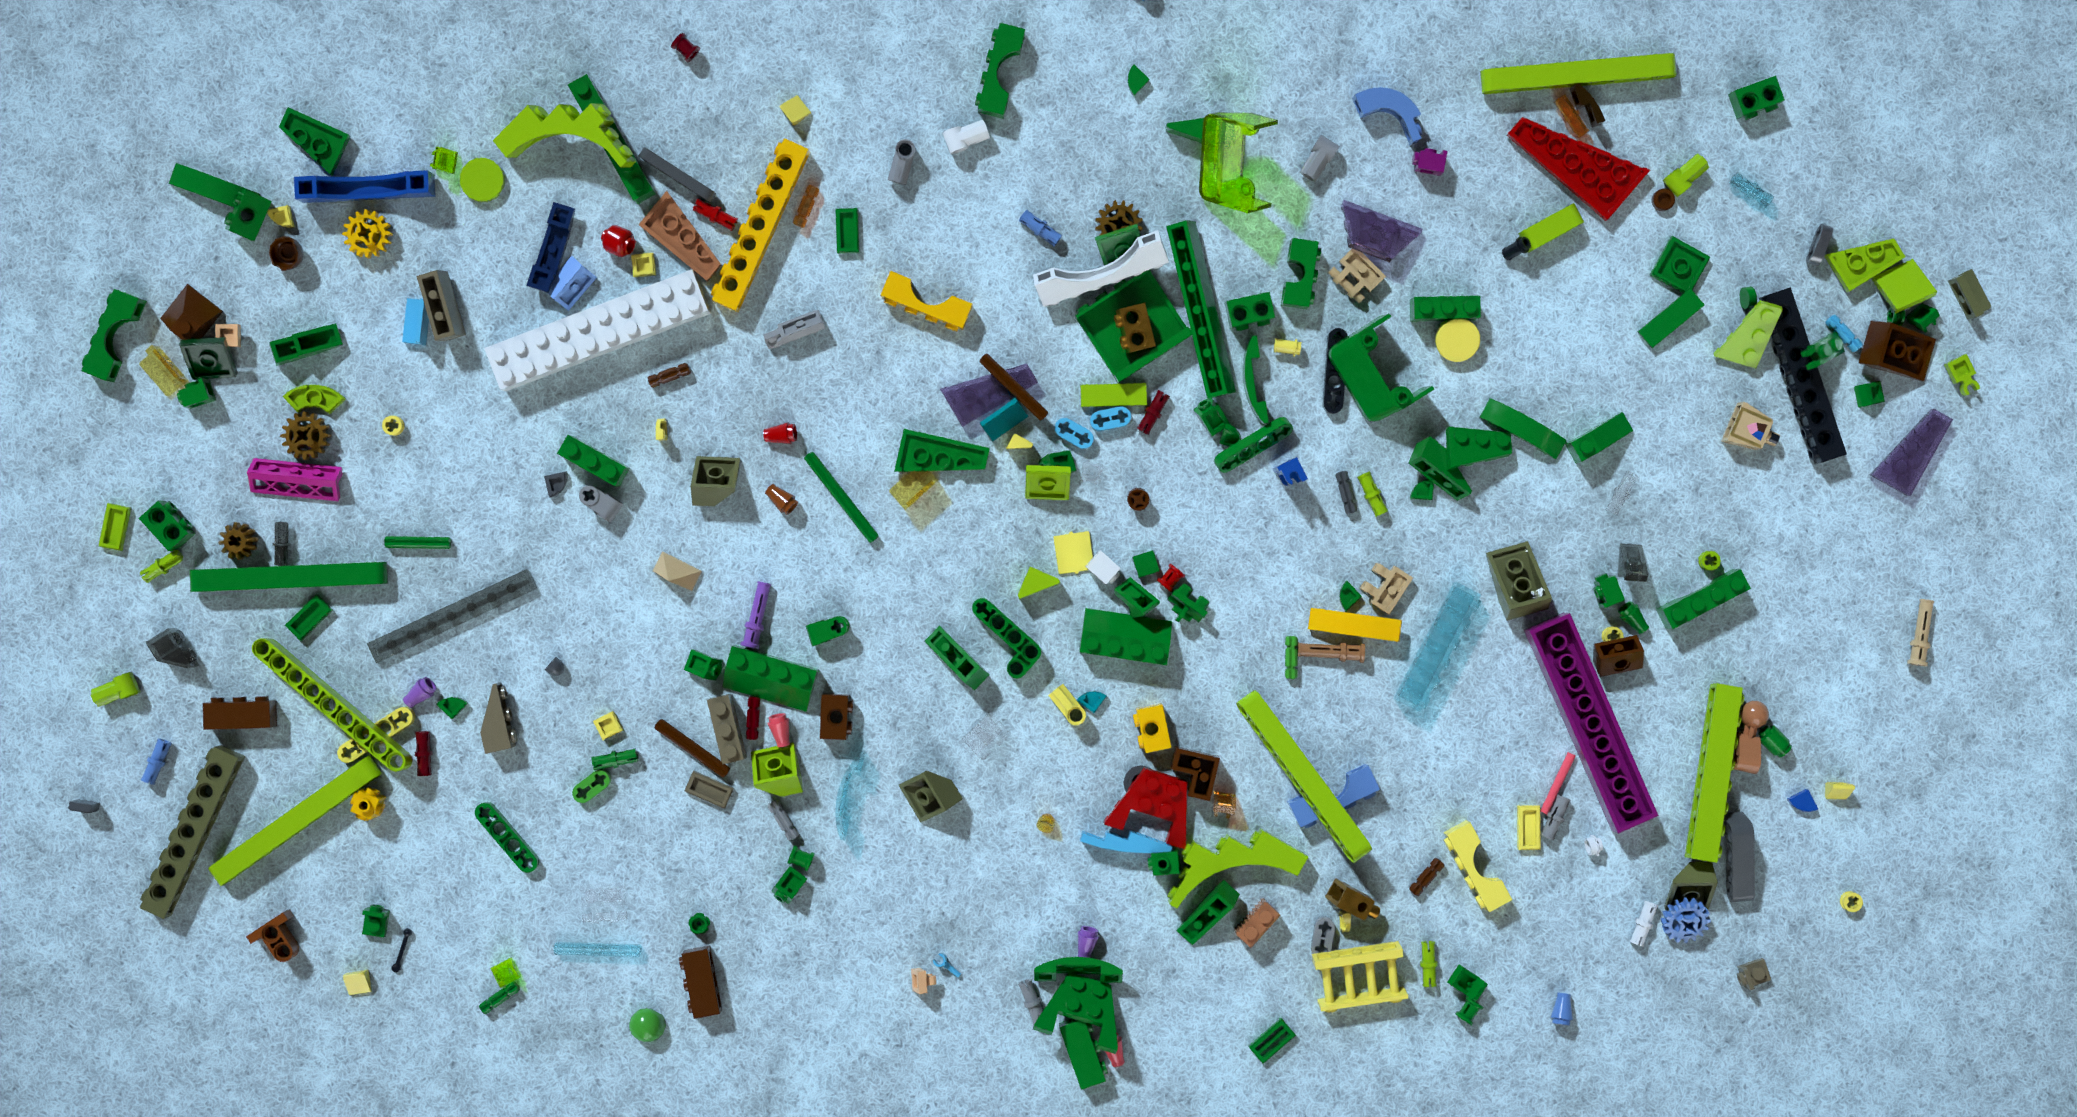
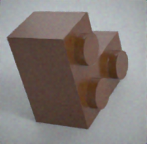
M1175 746L1170 768L1191 774L1187 795L1210 801L1220 757Z

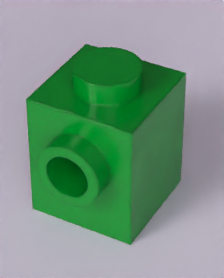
M1179 849L1171 850V852L1151 853V857H1148L1149 871L1153 870V876L1180 874ZM1161 860H1165L1167 865H1162Z

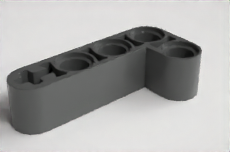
M1742 811L1727 813L1724 815L1723 824H1725L1724 836L1726 837L1727 897L1730 902L1754 900L1753 824Z

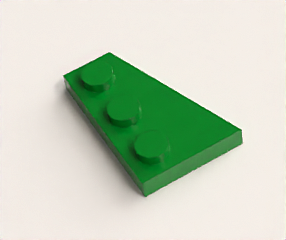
M287 107L279 125V128L333 176L351 137L349 134Z
M1449 426L1446 429L1447 471L1464 465L1469 466L1477 462H1487L1510 456L1512 454L1511 433Z

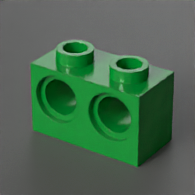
M1776 76L1734 90L1728 94L1736 119L1744 117L1745 120H1749L1758 116L1757 112L1764 109L1766 113L1778 109V104L1785 101ZM1764 91L1770 94V101L1764 98ZM1743 99H1747L1750 102V108L1744 106Z
M1270 292L1233 299L1224 303L1230 329L1236 328V332L1247 330L1249 325L1257 323L1258 327L1271 324L1270 320L1275 318ZM1257 305L1265 306L1266 315H1258L1255 307ZM1237 309L1242 310L1245 313V319L1242 321L1235 319L1234 311Z
M158 500L138 519L167 551L178 550L196 534L191 529L193 525L186 518L179 516L177 513L178 509L172 502ZM160 511H163L165 514L162 522L158 518ZM176 527L180 531V535L178 538H175L173 535V531Z

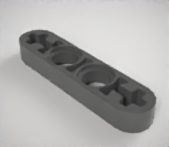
M646 147L638 155L639 158L707 202L711 203L716 193Z

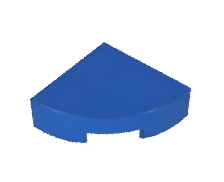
M1808 789L1787 798V801L1799 810L1807 812L1818 810Z

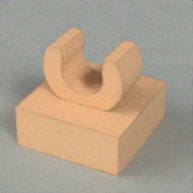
M215 324L216 338L225 337L229 347H241V325Z
M921 968L911 969L912 991L924 994L928 993L927 986L936 985V975L926 974V971Z

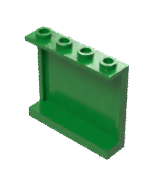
M1151 269L1144 271L1138 276H1133L1127 282L1125 279L1121 280L1113 286L1115 288L1114 291L1109 294L1105 291L1095 298L1097 302L1091 306L1087 303L1076 310L1078 312L1075 315L1077 322L1117 383L1125 380L1192 336L1190 328L1184 324L1150 272ZM1145 303L1156 346L1126 354V350H1123L1120 344L1122 334L1120 328L1116 327L1114 315H1117L1116 310ZM1128 312L1126 320L1128 323L1134 324L1136 317L1133 313ZM1133 334L1131 337L1132 343L1139 346L1141 337L1138 334Z

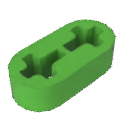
M599 769L590 774L573 788L572 796L574 800L579 803L591 800L610 785V773L607 770ZM597 774L599 776L604 775L606 777L604 779V785L602 783H599L596 786L593 785V782H595L598 779L596 776ZM588 786L591 788L586 793L587 798L578 796L580 793L579 788L585 789Z

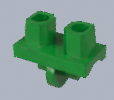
M1186 584L1175 589L1167 598L1174 605L1171 610L1178 614L1175 618L1177 622L1182 618L1190 622L1193 618L1199 623L1208 613L1206 609L1209 605V600L1199 596L1193 602L1188 598L1193 590Z

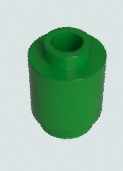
M1767 725L1758 733L1761 744L1774 756L1777 755L1781 758L1792 748L1790 740L1775 725L1770 727Z

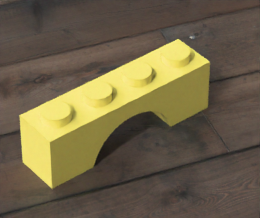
M1465 820L1443 832L1446 837L1443 839L1449 851L1453 850L1456 855L1454 861L1459 870L1463 869L1467 875L1464 878L1470 890L1474 888L1478 895L1475 897V900L1479 907L1491 912L1510 902L1512 898L1503 881L1498 877L1487 878L1481 876L1474 866V852L1481 841L1471 822Z

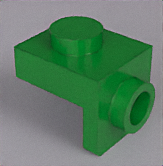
M1460 964L1447 981V983L1475 1002L1488 985L1484 980Z

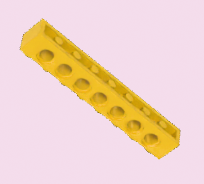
M785 138L775 148V160L773 163L770 162L766 168V180L764 183L761 182L757 188V200L755 204H750L747 215H749L746 224L742 223L738 231L739 240L737 244L733 243L729 251L731 258L728 264L724 263L720 271L722 278L719 284L715 283L711 291L712 301L738 313L810 155L809 149ZM784 160H791L792 166L789 169H781V163ZM775 180L783 181V186L779 190L772 189V183ZM766 200L774 201V206L770 210H764L763 203ZM757 220L765 222L762 230L754 229V223ZM748 240L756 242L753 250L748 251L745 249V243ZM739 260L747 262L746 268L742 271L736 270V263ZM730 280H736L738 283L734 291L727 290V283Z

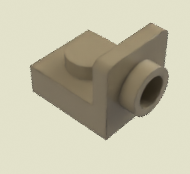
M1763 958L1737 966L1739 970L1737 978L1740 985L1750 991L1755 989V985L1771 980L1765 959Z

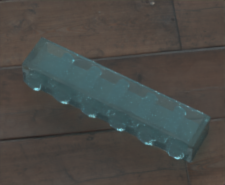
M1458 582L1453 583L1393 699L1418 712L1426 709L1430 702L1428 697L1430 692L1438 687L1441 680L1439 678L1441 671H1445L1451 661L1449 656L1452 650L1456 651L1461 642L1459 637L1462 631L1465 632L1471 623L1469 618L1472 612H1476L1481 604V600H1479L1481 594Z

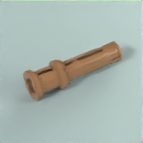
M1298 642V657L1338 658L1341 662L1354 660L1360 663H1364L1365 643L1347 645L1346 642H1342L1340 645H1324Z

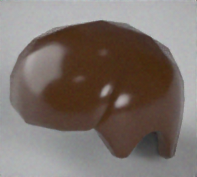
M279 237L270 245L269 256L272 265L280 268L281 271L297 268L303 260L304 252L302 246L291 237Z

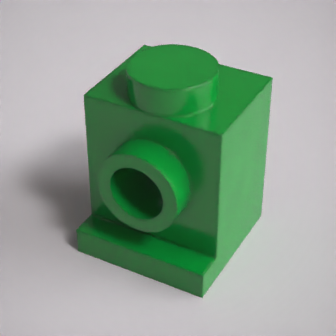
M200 378L198 381L185 384V388L178 390L177 393L178 401L184 408L192 409L216 401L210 379Z
M1607 573L1594 577L1595 587L1593 591L1598 600L1601 599V603H1598L1599 608H1607L1625 600L1615 575L1608 576Z

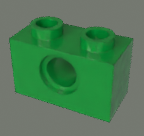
M242 189L241 192L238 191L233 200V204H236L233 212H228L224 220V224H226L225 229L255 241L272 201L246 189ZM245 208H249L252 212V216L248 220H243L241 217V211Z

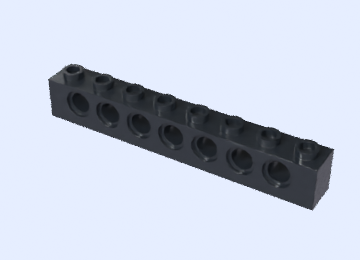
M1791 287L1760 297L1759 301L1779 305L1783 309V317L1781 320L1778 319L1771 335L1774 342L1772 348L1774 354L1779 357L1781 363L1779 366L1780 373L1786 378L1788 384L1786 387L1787 393L1790 398H1793L1795 404L1793 407L1794 414L1797 419H1800L1802 425L1800 431L1802 437L1807 440L1809 458L1816 464L1846 455L1847 453L1818 367L1807 370L1806 365L1812 361L1811 356L1802 357L1801 352L1807 349L1810 343ZM1784 330L1790 333L1789 340L1784 339ZM1792 350L1795 351L1797 354L1796 361H1793L1790 358V352ZM1799 371H1801L1804 375V380L1802 382H1800L1797 379V373ZM1805 392H1808L1811 396L1809 403L1804 399ZM1813 412L1818 416L1816 424L1811 420ZM1820 433L1825 437L1823 444H1820L1818 441Z

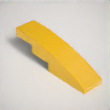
M1319 608L1310 609L1308 629L1396 642H1400L1402 620Z

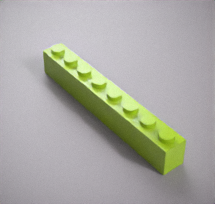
M1719 683L1710 684L1685 858L1717 863L1722 855L1720 842L1721 837L1725 833L1723 821L1729 807L1726 801L1727 794L1731 791L1732 787L1730 773L1735 766L1733 753L1738 745L1736 732L1741 724L1740 706L1744 703L1742 687Z

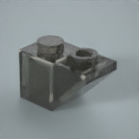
M168 628L145 642L158 662L183 668H194L199 665L196 661V653L191 648H188L184 642L186 641L185 635L179 629Z

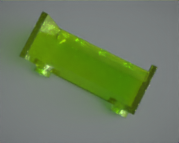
M1215 112L1205 116L1203 120L1199 193L1204 200L1247 214L1271 207L1272 203L1255 198V185L1249 178L1243 177L1246 135H1256L1261 128L1277 125V119L1254 113Z

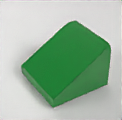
M1881 381L1854 386L1858 407L1885 402Z

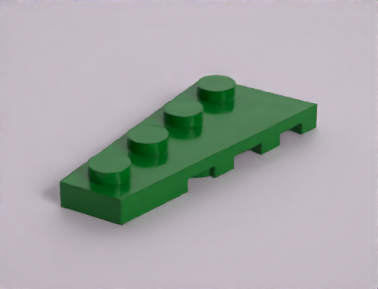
M904 429L894 472L985 470L990 448Z

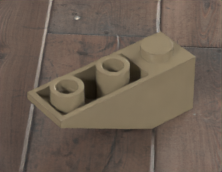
M501 682L495 683L492 686L480 731L485 754L513 748L516 746L515 742L518 741L515 729H512L510 723L513 719L510 708H507L505 701L508 698L505 686H502Z

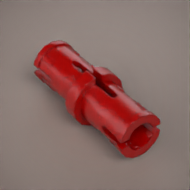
M700 198L697 199L695 202L696 206H693L694 212L696 211L709 218V221L712 223L716 222L730 229V231L734 230L736 226L734 224H737L738 218L723 212L719 206L714 207Z

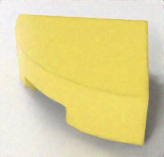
M289 205L268 209V216L276 224L285 228H295Z
M666 418L657 419L656 440H667Z
M1340 910V931L1350 932L1351 914Z

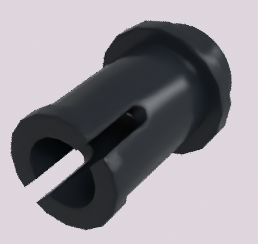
M1518 237L1514 243L1502 249V255L1506 260L1510 261L1521 253H1527L1531 248V243L1526 237Z

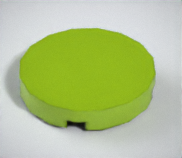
M475 158L462 168L460 185L463 192L470 199L478 202H490L496 199L502 189H504L505 175L502 168L493 160Z

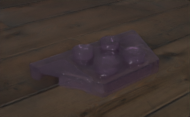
M1343 200L1341 204V210H1343L1345 217L1344 227L1348 234V247L1389 263L1422 233V228L1352 202Z

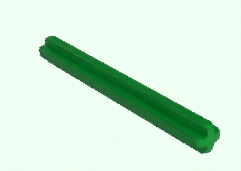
M814 452L808 453L804 457L807 464L868 542L872 543L879 535L817 455Z

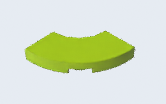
M302 385L282 396L298 413L306 408L318 407L331 414L346 400L338 391L322 385Z

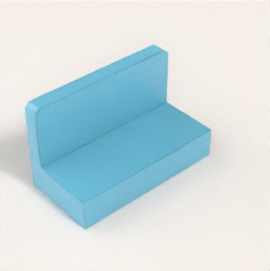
M407 298L402 342L426 345L429 318L424 301L421 298L420 300Z

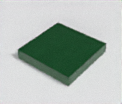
M225 337L180 341L179 346L192 380L237 376L238 371Z

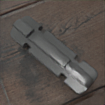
M1338 472L1335 476L1340 484L1338 487L1342 502H1345V513H1354L1357 511V505L1353 501L1355 498L1351 483H1348V472Z

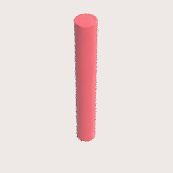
M1567 752L1540 812L1545 814L1550 812L1576 755Z

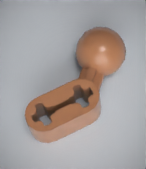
M1749 701L1740 710L1741 719L1745 725L1742 733L1736 732L1738 745L1733 753V758L1735 759L1734 769L1757 774L1761 766V739L1756 736L1757 729L1768 721L1769 711L1764 703Z

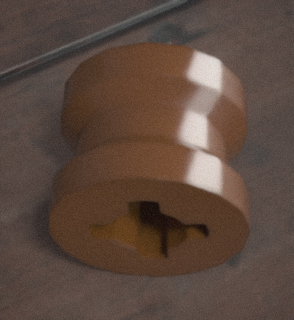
M1134 488L1128 493L1127 501L1133 510L1141 511L1148 506L1149 496L1144 489Z

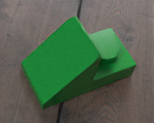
M1131 577L1114 589L1115 595L1129 606L1132 618L1144 616L1160 604L1156 597Z

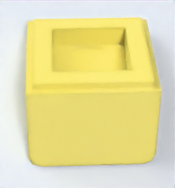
M798 95L779 106L793 126L811 114Z
M1014 434L1006 449H1029L1033 447V443Z
M1844 782L1825 783V798L1847 799L1855 790V786Z
M369 970L349 972L343 975L349 995L372 992Z

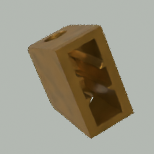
M1337 878L1334 879L1325 896L1338 908L1362 920H1366L1367 917L1376 919L1380 914V907L1374 905L1375 901Z

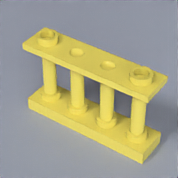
M1399 941L1312 954V962L1315 969L1322 971L1325 998L1317 999L1320 1010L1330 1013L1341 1008L1389 1001L1398 1003L1402 999H1408L1404 986L1399 987L1396 960L1403 957V949ZM1385 960L1387 961L1390 988L1377 990L1374 963ZM1363 963L1366 968L1368 992L1355 993L1352 967L1354 964ZM1341 966L1344 970L1347 995L1334 997L1330 970L1333 967Z

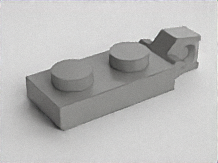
M814 310L778 324L777 329L763 334L768 349H772L791 341H796L804 336L817 333L825 329L819 310Z

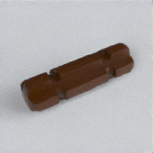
M687 363L678 365L677 368L672 367L659 372L658 375L653 374L647 378L649 385L654 388L660 386V383L665 384L679 379L680 376H687L691 373V370Z
M1434 858L1430 863L1431 866H1427L1416 879L1417 882H1414L1409 887V890L1414 895L1420 896L1424 891L1423 888H1427L1437 876L1436 873L1444 868V863L1438 858Z

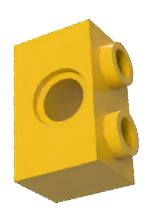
M1162 703L1136 708L1137 714H1133L1135 727H1139L1141 735L1137 736L1139 748H1144L1145 753L1172 748ZM1155 723L1157 731L1154 734H1147L1145 731L1147 724Z

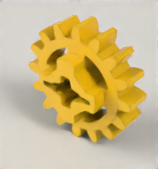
M364 209L363 215L356 211V218L349 216L348 219L351 223L343 225L348 229L347 232L342 233L343 236L348 237L344 244L351 245L349 251L353 253L357 251L356 255L359 257L365 254L366 258L371 259L372 253L379 257V250L386 252L385 244L392 243L390 240H387L389 236H393L392 232L387 231L391 224L384 223L386 217L382 215L378 217L379 213L373 211L371 214L369 210ZM367 220H374L378 224L370 225ZM366 230L371 231L368 234L369 238L364 237L367 234ZM365 243L368 248H361L358 244Z

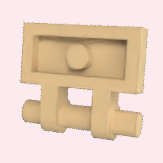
M1356 246L1339 261L1344 267L1341 272L1335 267L1328 272L1334 278L1333 281L1337 285L1340 284L1348 292L1347 295L1351 299L1354 298L1358 303L1365 298L1359 292L1363 287L1370 293L1386 277ZM1349 273L1358 281L1355 286L1345 278Z

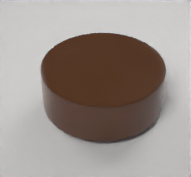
M1663 188L1652 195L1651 202L1656 210L1666 211L1674 205L1675 196L1671 190Z

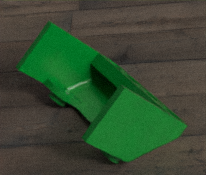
M1389 313L1372 320L1334 344L1329 350L1330 361L1363 416L1371 422L1380 421L1408 407L1434 390L1433 386H1427L1411 393L1407 387L1399 386L1390 391L1368 355L1378 344V336L1373 328L1391 318Z

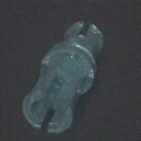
M1738 172L1729 182L1730 185L1744 193L1746 198L1757 201L1765 208L1774 199V196L1759 187L1757 182L1748 180Z

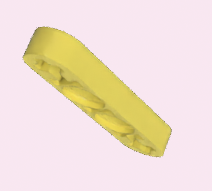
M400 707L376 722L375 725L380 728L383 723H389L391 732L388 735L392 738L414 722L415 713L409 707ZM401 712L409 714L407 722L404 720L396 724L393 721L402 716ZM368 729L362 731L363 736L366 734L369 735ZM351 738L338 748L337 755L342 762L351 763L367 754L368 751L356 742L355 744V740ZM355 746L359 748L351 753L352 758L344 756L346 753L345 748L352 749Z

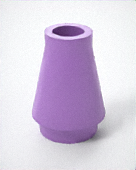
M427 677L418 679L409 693L403 698L404 703L409 708H413L420 702L434 696V692L437 690L436 685Z
M1082 926L1081 930L1078 931L1077 957L1091 958V954L1099 939L1096 928Z

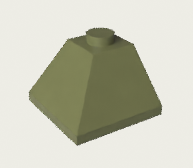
M696 456L690 486L692 506H716L734 493L739 473L740 458Z
M927 770L899 784L901 791L920 823L947 811L963 799L951 779Z
M1689 862L1672 881L1664 905L1665 910H1669L1667 905L1674 906L1676 905L1675 900L1681 903L1684 898H1687L1689 902L1695 898L1697 903L1702 902L1709 909L1718 884L1712 862Z

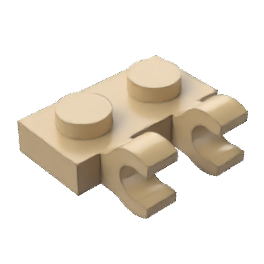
M1375 563L1371 570L1385 578L1378 589L1364 581L1360 589L1373 597L1370 601L1371 604L1390 615L1413 577L1396 566L1389 570L1380 563Z

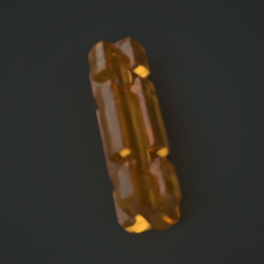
M813 185L807 186L805 190L806 196H803L797 210L798 216L795 215L793 224L801 228L806 226L808 221L806 217L810 216L815 203L814 198H817L819 194V189Z

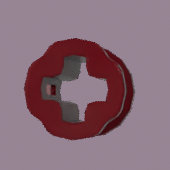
M681 33L672 42L671 48L678 50L688 63L699 53L700 47L693 45L686 38L687 35Z

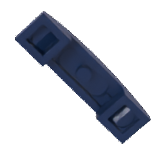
M553 202L547 220L548 227L536 264L532 266L526 286L549 292L568 243L575 208Z

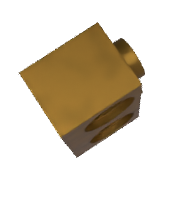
M1145 303L1116 310L1117 315H1114L1116 327L1121 330L1120 344L1122 349L1126 350V354L1156 346ZM1128 312L1135 315L1136 321L1134 324L1127 322L1126 315ZM1133 334H1138L1141 337L1139 346L1132 343L1131 337Z

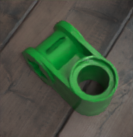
M837 616L806 625L805 627L813 647L846 634L849 631L850 623L845 617ZM836 620L844 625L841 628V632L838 629H834V625L837 624Z

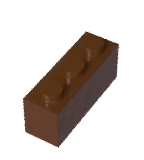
M256 696L255 701H247V697H233V701H225V697L210 698L211 702L203 703V730L272 728L277 726L276 700H269V696Z
M711 946L684 950L681 954L682 957H679V964L681 970L685 971L686 978L683 979L685 992H689L690 1000L687 1001L689 1013H693L694 1019L720 1014L723 1009Z

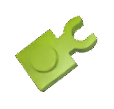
M1963 354L1944 364L1953 384L1960 382V392L1963 396L1970 394L1967 389L1968 385H1971L1974 391L1980 389L1979 383L1971 377L1976 374V371L1967 354Z

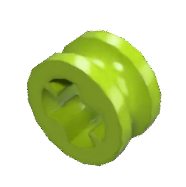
M1705 551L1700 554L1698 563L1704 570H1715L1719 567L1721 559L1716 552ZM1706 556L1714 557V561H1712L1714 564L1712 566L1705 564Z

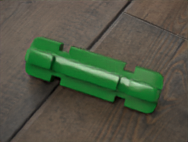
M512 981L505 986L506 988H502L488 998V1000L486 999L479 1005L482 1013H489L493 1010V1007L496 1008L520 990L518 984Z

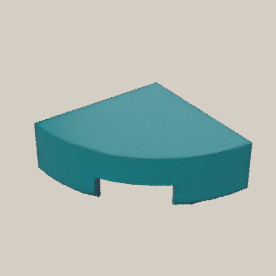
M1090 691L1082 694L1077 701L1095 713L1107 695L1098 691Z

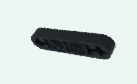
M1341 328L1333 329L1327 336L1322 405L1323 409L1329 414L1340 412L1344 404L1345 384L1329 359V350L1336 344V341L1332 340V336H1335L1336 332L1343 339L1348 336L1346 331ZM1331 376H1337L1340 379V386L1338 388L1329 386L1328 381ZM1327 391H1340V396L1335 395V402L1339 403V406L1335 407L1334 410H1331V406L1327 405V402L1332 400V394L1327 395Z

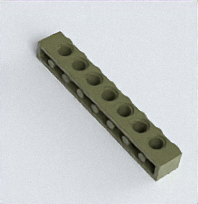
M222 745L215 746L209 750L206 755L207 763L196 777L198 781L196 787L187 796L189 802L178 816L179 823L177 828H174L169 835L168 840L170 843L159 857L161 862L158 869L156 868L150 876V881L152 882L141 896L140 900L142 903L140 909L162 919L172 916L245 758L244 755ZM217 765L220 766L222 769L221 776L217 775L215 772V767ZM207 785L213 790L211 796L206 793ZM198 805L203 808L202 816L197 813ZM189 825L194 829L193 836L187 831ZM179 846H182L184 848V856L179 854ZM170 866L174 867L176 871L175 876L170 874ZM160 886L166 889L165 896L160 893Z

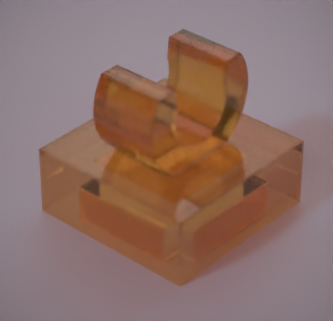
M1214 791V816L1218 817L1219 812L1226 813L1227 819L1230 818L1231 814L1235 815L1236 794Z

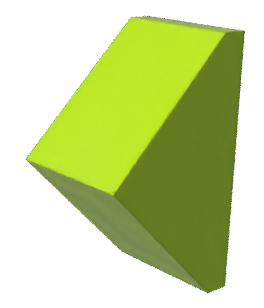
M1030 566L1018 592V597L1021 599L1059 584L1060 581L1058 578Z

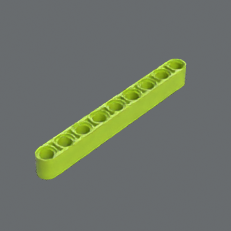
M1665 53L1490 68L1481 70L1480 76L1482 94L1567 88L1573 87L1576 84L1591 86L1670 79L1676 77L1677 72L1675 54Z
M260 638L254 641L252 652L260 661L389 770L397 772L411 767L413 759L408 751L279 642L271 638ZM265 643H267L269 647V650L266 654L263 652V645ZM281 657L285 659V666L283 668L279 664ZM298 671L302 673V679L300 682H298L296 679V673ZM314 685H317L319 688L317 696L312 691ZM331 699L336 703L334 710L329 707ZM348 713L352 715L351 724L346 722V715ZM365 727L369 730L368 738H365L362 734ZM381 741L386 745L385 752H381L379 749ZM398 755L403 759L401 767L396 764Z
M1253 690L1236 702L1241 714L1347 858L1355 863L1369 853L1372 847L1261 695L1256 690Z
M370 755L365 757L215 862L208 870L220 887L227 884L351 797L355 792H358L382 775V772Z

